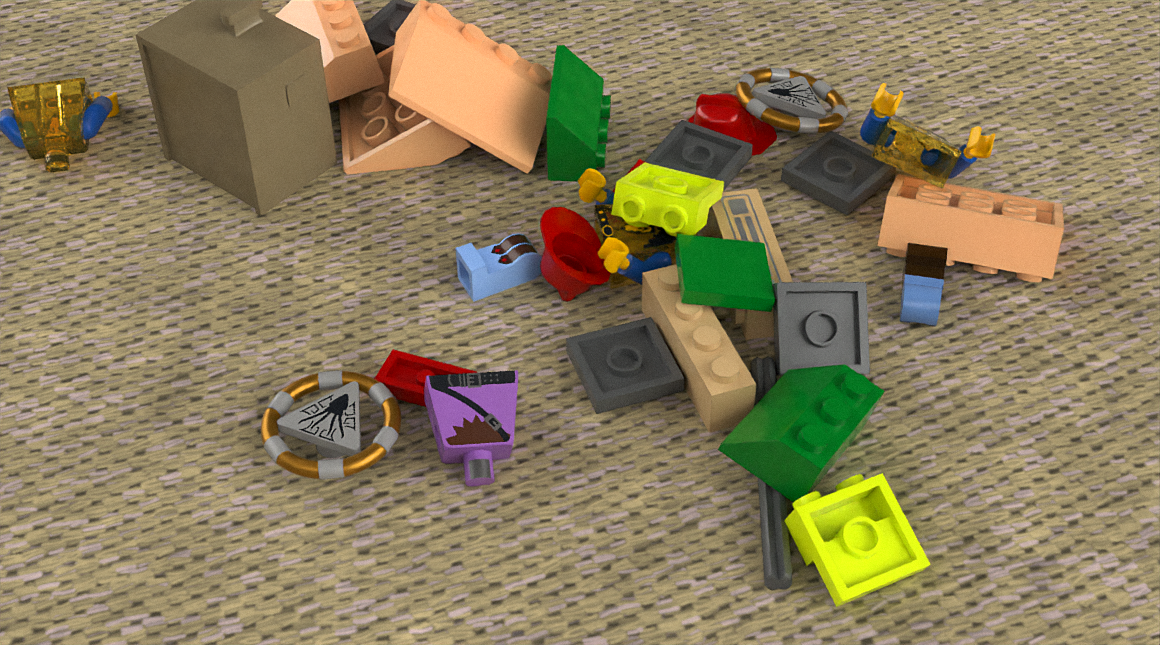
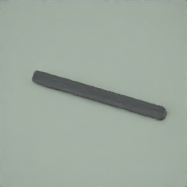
M769 356L763 359L756 357L750 363L751 376L756 383L754 407L777 382L775 361ZM758 478L764 585L770 590H786L792 585L789 530L784 521L787 518L786 497Z

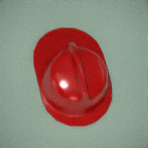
M729 93L699 95L696 101L695 115L691 116L688 121L753 144L752 155L762 154L777 140V134L770 124L750 115L739 102L738 97Z
M552 207L545 210L540 219V230L545 245L540 261V270L545 280L558 290L561 299L569 302L576 295L587 292L593 285H602L608 282L611 273L604 266L605 259H601L597 254L601 248V242L591 224L575 211L564 207Z

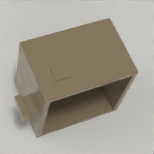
M195 0L136 34L164 157L168 161L173 159L255 208L256 213L261 216L337 164L320 39L262 10V0Z

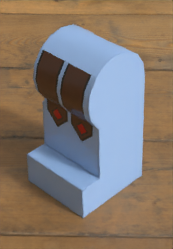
M512 234L504 238L499 244H493L478 250L475 249L472 243L455 248L458 279L473 302L534 280L541 274L540 261L542 257L524 234Z

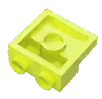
M643 163L616 181L611 215L622 217L627 224L636 227H648L650 225L662 227L667 234L677 237V234L695 235L707 224L709 208L722 198L724 181Z
M883 473L866 480L862 474L852 476L836 485V492L823 497L819 491L809 493L792 503L794 510L784 520L806 566L815 563L836 607L919 573L931 565Z

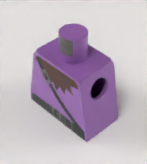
M518 370L426 376L424 400L440 459L445 464L464 463L465 484L467 486L490 485L494 483L493 460L508 459L510 457L514 442Z

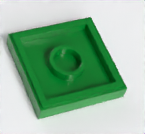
M677 234L674 247L681 303L772 312L775 296L764 243Z

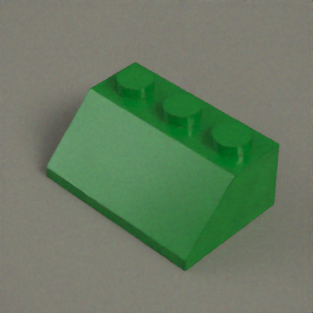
M557 45L546 116L548 180L578 182L586 169L597 170V168H605L606 144L600 143H608L611 95H604V79L565 45Z
M845 364L788 369L726 437L718 450L794 502L815 489L863 429L885 391Z

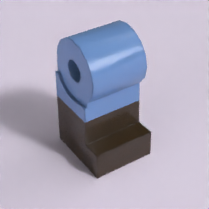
M908 243L902 274L900 322H916L929 326L937 325L948 248Z

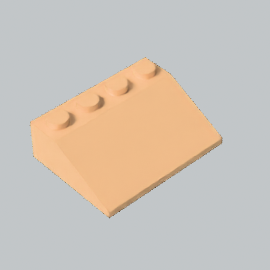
M291 0L275 15L279 19L320 39L329 103L385 83L373 47L353 0Z
M419 0L396 32L388 96L528 174L533 167L546 125L552 75L541 64H532L520 57L509 45L504 43L498 44L486 37L477 26L470 23L465 24L454 18L442 5Z
M394 45L375 55L385 83L339 99L343 171L346 174L438 165L449 158L460 155L465 149L471 147L470 141L388 96Z
M897 174L887 195L877 246L886 247L888 254L898 257L906 256L908 243L948 248L947 266H952L955 264V261L973 264L972 269L978 272L997 274L998 270L1001 269L1016 272L1015 277L1024 281L1042 282V278L1053 279L1064 231L1063 205Z

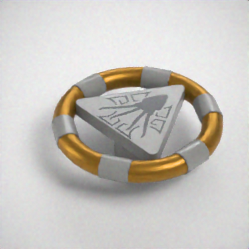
M771 67L757 69L742 75L736 85L738 100L747 112L782 131L804 134L826 133L842 126L848 115L844 99L834 88L821 80L797 71ZM764 82L772 83L762 87L754 88L753 92L751 93V89L756 84ZM817 96L827 102L833 109L830 116L825 117L826 111Z
M342 370L318 372L294 381L276 394L263 414L261 439L264 449L274 462L291 473L320 480L345 478L371 467L388 454L400 433L401 410L396 397L383 383L372 377ZM336 389L285 415L293 403L301 397L318 390ZM360 391L369 395L383 411L384 416L383 427L370 446L361 451ZM279 432L315 444L319 454L324 457L338 458L344 455L350 457L318 461L299 457L292 453L280 438Z

